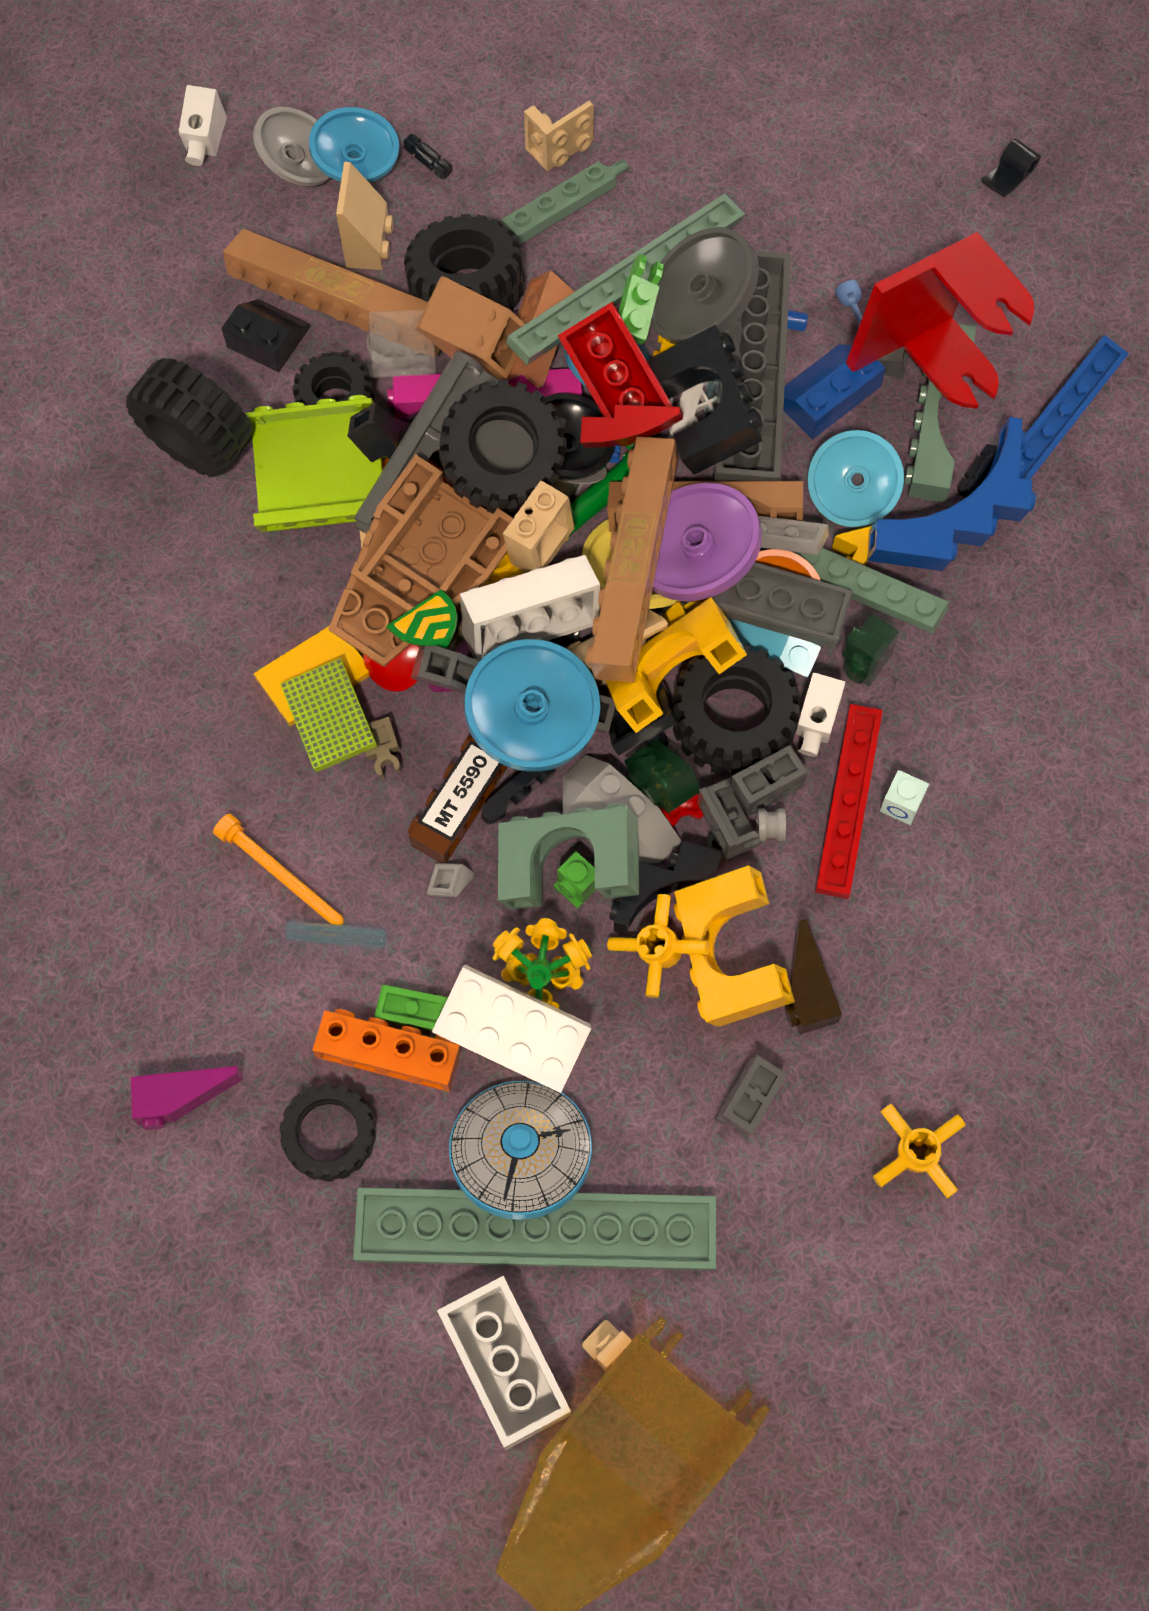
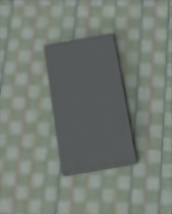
M755 562L738 583L728 590L713 596L712 599L727 618L836 649L853 590Z

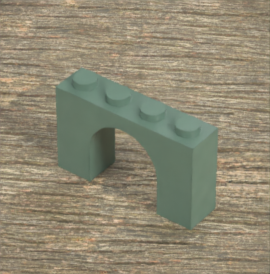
M609 804L606 806V809L578 808L574 810V813L569 814L547 812L539 818L530 819L524 816H517L511 818L508 822L498 823V901L509 909L541 907L544 862L555 846L572 838H584L591 841L595 855V889L606 899L639 895L638 816L623 804Z

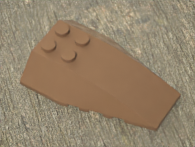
M415 454L376 508L373 516L374 519L369 531L366 533L362 549L357 561L354 563L346 589L344 588L328 630L376 663L385 667L411 645L394 636L387 629L386 625L439 590L444 591L449 596L455 607L459 605L460 593L480 587L485 583L508 552L503 532L513 518L500 509H496L492 514L480 505L478 509L470 505L468 498L465 496L460 498L454 492V488L443 482L442 471Z

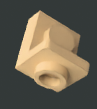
M605 1320L582 1343V1348L607 1372L632 1347L633 1341L623 1330L619 1332L608 1320Z

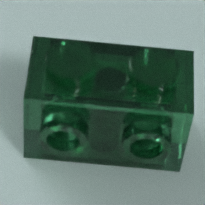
M872 613L861 628L855 626L846 640L848 645L842 654V657L845 658L843 670L846 671L848 678L855 683H865L870 687L891 659L899 630Z
M657 739L647 746L640 748L635 754L624 760L629 774L626 775L627 780L639 791L641 790L654 806L658 804L668 814L699 793L700 787L691 766Z

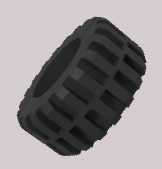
M461 214V217L453 218V216L444 217V221H434L428 225V229H422L416 234L415 240L412 239L404 255L409 294L429 302L442 276L512 310L524 293L525 276L518 238L514 236V233L507 226H503L500 221L496 219L490 221L484 215L477 214V217H471L470 214ZM465 269H478L477 271L468 274H452L454 272Z
M172 358L154 361L126 397L128 414L134 419L136 426L141 428L143 434L148 439H151L159 449L169 454L172 459L181 462L190 470H196L201 475L207 474L208 477L225 474L251 441L252 426L249 424V419L242 412L239 404L234 402L230 398L231 396L225 390L218 387L217 383L211 378L208 379L202 372L196 368L192 369L182 361L177 362Z
M498 380V384L495 386H490L489 381L481 383L478 390L473 392L472 389L464 392L462 399L452 404L449 408L448 416L444 418L439 445V457L441 466L444 468V476L448 484L452 483L455 487L454 492L460 498L464 496L470 500L469 504L477 509L481 505L487 507V512L494 513L496 509H506V513L516 512L517 508L523 506L540 480L552 486L555 485L559 477L566 451L562 419H557V409L552 403L546 404L543 401L544 395L538 390H535L534 393L527 391L526 384L518 382L517 387L509 386L508 380ZM495 420H506L516 423L526 430L533 442V456L527 467L511 475H497L483 469L475 461L471 450L472 438L480 426Z
M742 644L747 655L721 674H718L704 655H702L701 660L698 657H694L688 663L687 670H683L677 679V687L674 688L672 707L677 722L673 727L676 740H681V749L686 756L694 754L695 764L701 768L708 764L711 766V772L718 775L721 774V770L730 771V777L789 746V743L793 741L799 719L800 694L799 689L794 687L795 679L791 672H783L784 663L778 658L769 659V652L759 648L758 652L750 650V645ZM740 689L753 694L761 701L766 709V719L757 727L747 731H729L717 726L708 718L704 711V704L709 697L719 691Z

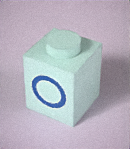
M898 770L884 798L880 812L911 825L929 783Z

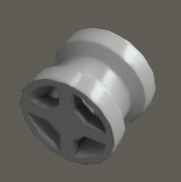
M757 808L756 831L761 842H765L767 839L785 842L786 813L784 808H777L774 812H767L764 808Z

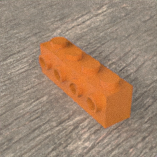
M335 1009L334 1013L324 1011L312 1049L316 1058L450 1092L461 1055L460 1045L440 1035H435V1038L421 1035L422 1031L413 1027L402 1026L401 1030L388 1027V1022L378 1018L369 1017L368 1021L357 1019L354 1013L347 1010Z

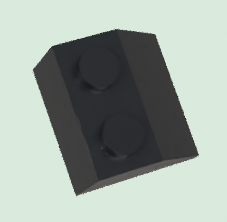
M257 299L238 304L221 329L227 348L276 372H280L311 327V324Z

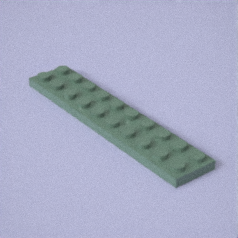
M358 1188L353 1260L354 1262L716 1271V1196L577 1193L568 1203L550 1214L533 1219L515 1220L498 1217L482 1210L471 1202L462 1190Z

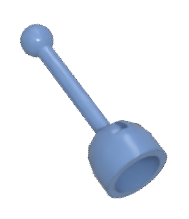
M849 280L840 284L835 289V294L843 306L852 307L860 325L862 315L857 304L861 299L862 293L856 280Z

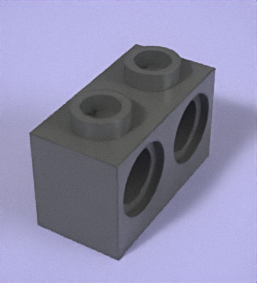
M789 745L733 775L731 785L746 817H749L757 812V808H766L804 787L808 772Z

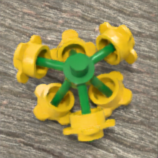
M541 918L537 924L526 926L525 932L531 936V943L540 949L538 957L533 953L526 955L520 952L525 942L517 935L520 931L518 927L514 928L511 933L506 930L498 935L493 943L495 954L492 959L496 961L501 958L507 963L506 968L501 971L502 979L506 982L517 981L525 987L530 984L533 989L529 990L526 994L558 1009L559 1004L553 1002L552 994L543 987L551 980L553 987L557 990H563L565 987H572L575 990L580 989L583 985L580 967L585 966L587 971L591 969L587 962L592 957L590 952L591 946L586 944L583 939L576 941L572 933L569 934L571 941L562 945L566 955L554 957L551 963L546 960L547 950L555 949L558 946L559 939L567 937V931L559 928L557 923L549 918Z

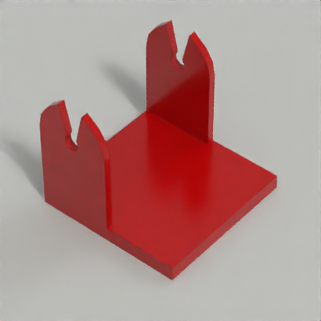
M976 232L874 284L846 364L852 372H855L903 347L944 397L959 406L977 409L979 404L968 383L963 381L962 377H970L973 384L995 399L999 387L998 374L990 361L953 319L958 304L960 303L984 329L996 334L1012 336L1014 331L1002 308H999L996 303H1004L1010 312L1030 326L1035 311L1033 298L1019 279L980 234Z

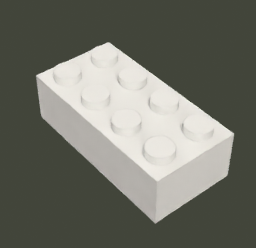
M583 555L576 558H568L554 565L536 568L522 575L504 578L499 582L483 587H475L467 592L460 593L462 634L473 658L481 661L492 650L512 641L523 639L549 641L593 627L594 617H599L598 599L600 583L586 556Z
M464 964L432 1032L561 1093L589 1035L591 1024Z
M504 1276L437 1310L505 1451L571 1416V1410Z

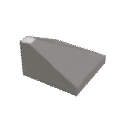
M436 863L427 895L456 898L473 879L474 872L463 864Z

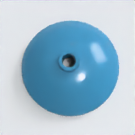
M344 107L332 110L316 121L309 136V152L315 165L327 176L341 182L344 162H351L370 183L384 177L392 170L398 159L399 140L392 125L379 114L364 108Z

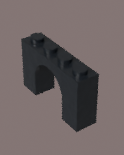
M716 325L648 359L649 366L668 399L704 382L722 383L723 392L716 409L705 419L673 435L680 459L693 475L763 441L758 429L763 426L757 411L751 409L750 402L754 401L747 384H743L741 381V377L745 376L743 368L738 359H734L732 352L736 351L734 343L729 334L723 335Z

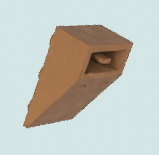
M442 276L416 329L450 358H452L455 351H460L481 364L484 368L483 371L498 380H505L517 358L516 353L506 344L507 337L524 326L525 323L508 308Z

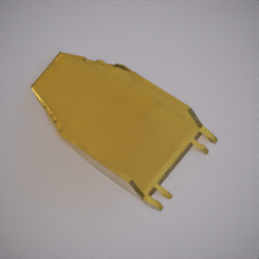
M660 1317L642 1335L638 1333L540 1454L536 1469L495 1571L537 1611H578L658 1559L755 1437L756 1432L770 1411L765 1404L763 1407H759L753 1415L752 1421L745 1427L735 1416L750 1402L753 1395L751 1392L746 1390L730 1412H727L671 1364L666 1358L684 1337L679 1331L671 1336L661 1353L649 1344L655 1336H658L665 1328L667 1321L663 1317Z

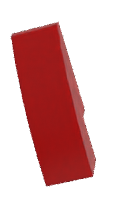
M615 405L614 418L582 417L580 443L585 448H597L635 442L636 437H650L683 419V411L680 407Z

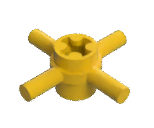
M666 894L657 895L654 925L643 928L637 938L609 937L607 942L609 951L638 952L640 958L649 964L645 996L649 998H659L662 968L674 966L680 960L681 954L708 955L709 953L708 941L678 940L676 934L667 927L671 896ZM659 941H662V942L665 941L664 947H663L662 945H658V946H655V945H656Z
M892 1104L885 1107L881 1113L901 1140L897 1148L898 1158L873 1175L877 1185L883 1187L908 1169L915 1173L927 1172L947 1199L955 1194L958 1189L939 1166L938 1162L941 1156L940 1144L966 1126L963 1119L959 1115H955L933 1132L925 1128L912 1130ZM912 1143L917 1147H921L923 1144L927 1146L928 1151L925 1152L923 1160L917 1159V1155L912 1149H909Z

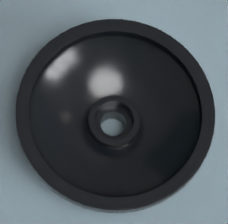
M558 393L544 397L543 401L546 404L552 403L557 409L556 416L566 420L563 434L566 438V446L570 449L565 451V459L558 478L568 480L582 479L602 470L610 461L615 446L585 448L580 443L582 417H604L596 402L584 396L571 393Z

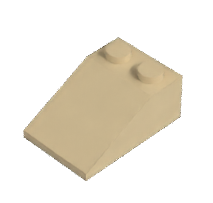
M344 162L336 215L346 268L382 270L383 260L389 259L390 241H386L387 234L393 233V215L388 214L387 202L352 163Z

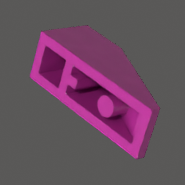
M237 1066L131 1077L132 1119L138 1126L143 1125L145 1130L164 1128V1123L178 1120L242 1081V1073Z

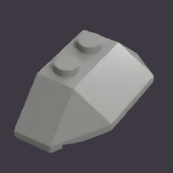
M585 755L563 776V814L574 813V810L578 808L599 810L606 809V806L609 804H623L638 816V854L640 862L659 866L682 843V840L661 810L611 764Z

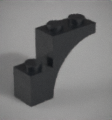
M375 402L351 416L347 437L371 463L381 457H388L390 459L419 410L400 421L388 414Z
M683 840L680 851L673 850L668 869L639 861V895L622 897L621 901L614 900L609 920L614 921V932L627 935L633 920L639 912L657 899L658 894L675 892L716 877L722 852Z

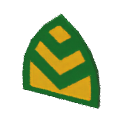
M439 590L386 625V627L403 642L420 646L446 648L456 630L458 618L456 607L444 591Z

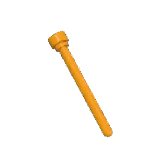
M231 813L226 814L219 820L213 829V834L224 843L228 841L230 844L235 843L332 926H342L344 923L343 916L244 834L241 821Z

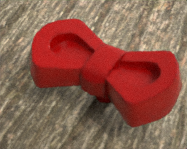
M691 792L684 799L677 801L665 799L659 806V809L672 827L677 824L680 818L685 816L695 819L703 817L697 804L699 794L696 792Z

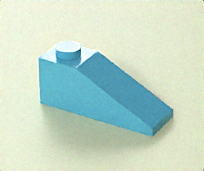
M728 618L741 644L750 645V650L758 652L759 648L769 652V659L778 658L783 662L784 668L806 677L809 676L822 645Z

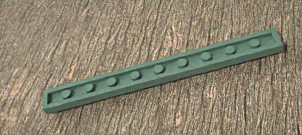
M724 193L508 335L506 344L526 365L530 364L561 343L557 335L612 302L616 306L621 303L626 280L630 276L633 262L638 254L647 257L645 270L641 278L648 280L653 264L661 262L665 255L683 239L708 228L725 227L731 229L742 222L745 213Z

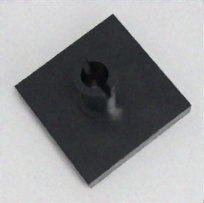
M663 681L660 682L657 688L656 696L664 714L637 733L615 707L609 735L611 745L618 755L642 742L646 743L652 754L659 753L656 747L657 744L662 751L668 746L669 741L662 732L676 725L677 722L669 691Z

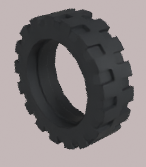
M326 1083L318 1088L315 1086L309 1087L304 1094L295 1096L292 1099L293 1103L291 1106H287L283 1113L284 1119L280 1123L279 1131L281 1133V1146L290 1163L300 1173L307 1175L311 1179L334 1181V1179L347 1178L355 1170L358 1171L372 1154L373 1145L376 1140L375 1121L372 1113L362 1097L345 1086L339 1085L338 1087ZM333 1104L342 1106L351 1112L355 1118L358 1130L356 1142L350 1151L339 1159L327 1162L315 1160L306 1154L300 1145L299 1130L301 1122L316 1107Z

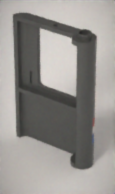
M455 351L354 516V519L358 521L357 529L365 534L369 531L378 504L415 454L428 462L434 452L440 451L442 424L444 418L448 416L449 408L455 401L459 402L462 399V394L467 390L472 389L473 392L478 390L481 383L489 381L490 386L498 384V379L483 371V366L465 353ZM557 417V419H562L563 424L565 425L566 420L563 419V418ZM495 420L480 426L476 430L472 438L471 450L475 461L486 471L497 475H511L522 471L530 463L533 456V442L526 430L518 424L506 420Z

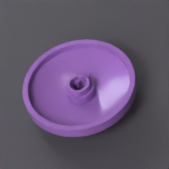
M697 483L672 491L652 591L672 600L697 601L716 596L738 583L755 563L762 543L761 523L747 497L734 488L717 483Z

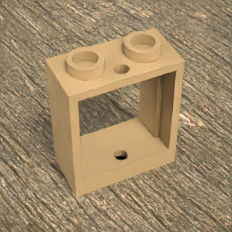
M541 480L503 532L511 564L525 573L536 568L547 567L574 530L569 497ZM527 509L533 510L530 515H527L525 511Z

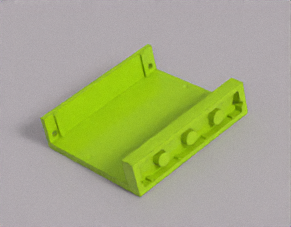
M354 395L349 397L348 401L336 402L334 399H321L317 401V404L307 406L304 403L295 402L286 404L285 408L281 409L261 406L255 408L254 412L245 413L252 426L259 513L253 514L254 526L261 533L358 522L354 519V516L383 471L382 458L371 463L347 435L351 416L374 403L372 398H367L365 395Z

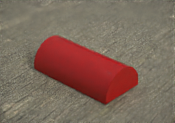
M612 302L557 335L604 417L614 418L615 405L673 407ZM635 442L623 444L621 446H629L634 444Z

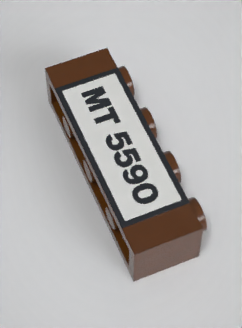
M471 735L465 739L460 750L462 754L457 762H451L443 775L444 782L439 790L434 789L428 796L425 804L427 808L422 816H416L408 829L411 847L440 863H447L508 768L489 757L477 745Z

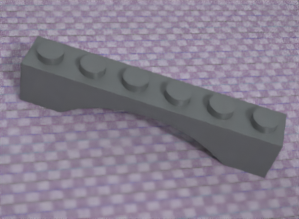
M419 646L411 678L465 694L469 678L480 661L438 646ZM599 694L600 715L595 732H609L616 706L613 698Z

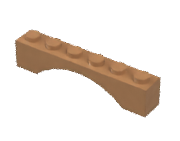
M803 481L674 482L672 491L697 483L726 485L746 496L758 516L803 521ZM610 482L607 506L609 532L617 531L619 523L616 522V510L618 504H623L624 500L622 482Z

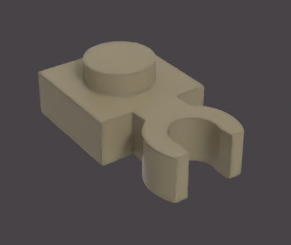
M389 716L368 723L377 747L365 753L369 761L377 758L374 765L377 775L381 780L385 779L383 768L387 764L394 765L397 774L401 773L402 766L397 757L392 755V753L399 751L400 747Z

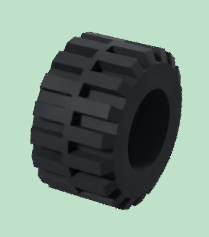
M327 352L322 353V358L319 359L314 356L309 359V365L303 364L300 367L301 374L296 373L294 377L293 394L295 402L304 403L305 406L317 404V401L320 400L319 397L331 389H343L349 392L345 398L336 402L348 401V398L354 395H365L367 398H372L375 401L368 370H365L364 364L360 361L355 362L354 357L351 355L342 357V353L335 352L334 356H329Z

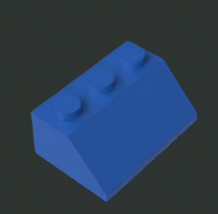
M837 345L785 385L783 411L813 440L881 387L885 367L878 360L852 372L846 364L852 346Z

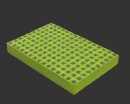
M341 658L280 683L316 773L377 747L375 738Z

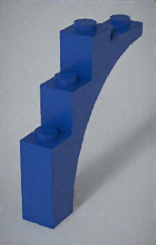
M1009 417L1000 429L997 451L989 473L982 484L970 496L949 509L926 517L905 520L877 519L869 530L867 561L943 571L951 561L955 560L958 548L957 543L983 546L989 537L994 535L997 518L1021 522L1029 511L1033 510L1036 501V494L1032 492V480L1022 478L1025 464L1021 460V450L1024 448L1026 433L1022 431V419Z

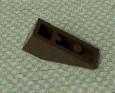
M807 919L799 921L796 932L790 980L795 1002L785 1007L790 1027H797L799 1035L839 1023L842 1016Z

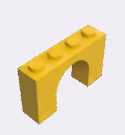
M712 597L641 646L634 683L606 680L617 711L636 733L664 714L656 696L657 688L664 676L677 664L690 657L704 655L718 674H721L747 655L730 621Z
M748 865L674 892L677 901L674 904V911L677 919L682 923L685 934L682 936V940L709 942L708 955L688 954L692 963L690 977L695 987L698 988L700 996L698 1010L706 1023L719 1027L795 1002L785 968L771 964L741 975L727 976L719 968L715 959V940L722 926L737 915L769 905L760 871Z

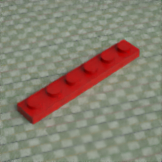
M854 704L849 706L815 893L845 899L850 897L883 710Z

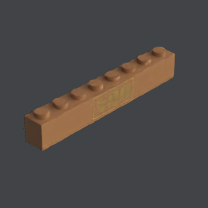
M242 229L223 251L227 274L235 279H241L256 285L260 289L278 294L287 300H293L312 310L332 316L339 321L357 326L363 331L372 332L386 338L390 342H396L411 348L417 353H423L435 358L441 350L416 329L428 304L427 301L246 229Z
M636 437L635 447L630 449L628 453L627 464L630 471L629 476H624L622 481L624 500L623 504H618L616 510V522L619 523L618 529L611 534L610 548L613 551L611 560L607 559L605 563L604 575L607 582L605 588H601L599 592L598 603L601 611L599 617H594L592 627L593 636L595 637L594 644L588 647L586 655L587 666H591L594 678L598 680L635 682L679 458L675 439Z

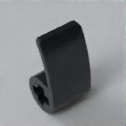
M1015 138L1003 151L999 165L984 176L981 182L1001 196L1006 197L1033 172L1040 161L1041 155Z

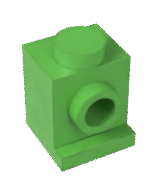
M576 851L557 870L558 881L553 887L578 909L596 889L595 868Z

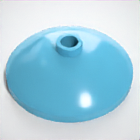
M851 430L831 437L817 450L808 471V489L816 508L832 522L847 527L868 526L874 524L877 519L886 517L898 503L904 487V469L897 451L884 438L868 431ZM856 474H862L864 477V482L860 486H856L853 483V477Z

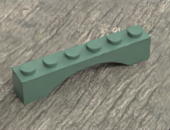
M958 324L974 342L976 327ZM928 378L927 385H921L918 403L924 405L923 411H917L913 430L919 431L918 439L912 438L909 457L914 458L913 466H907L904 485H910L909 497L946 503L955 461L946 449L939 429L938 402L942 394Z

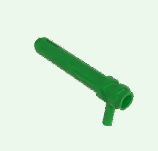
M635 443L625 447L628 450L634 449ZM629 451L622 456V461L612 468L603 480L594 483L570 503L574 530L569 537L608 505L610 482H622L624 476H629L630 469H628L627 464Z

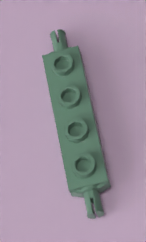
M623 158L610 167L598 161L501 219L503 226H507L514 233L519 243L522 244L617 186L616 177L628 171L629 166Z

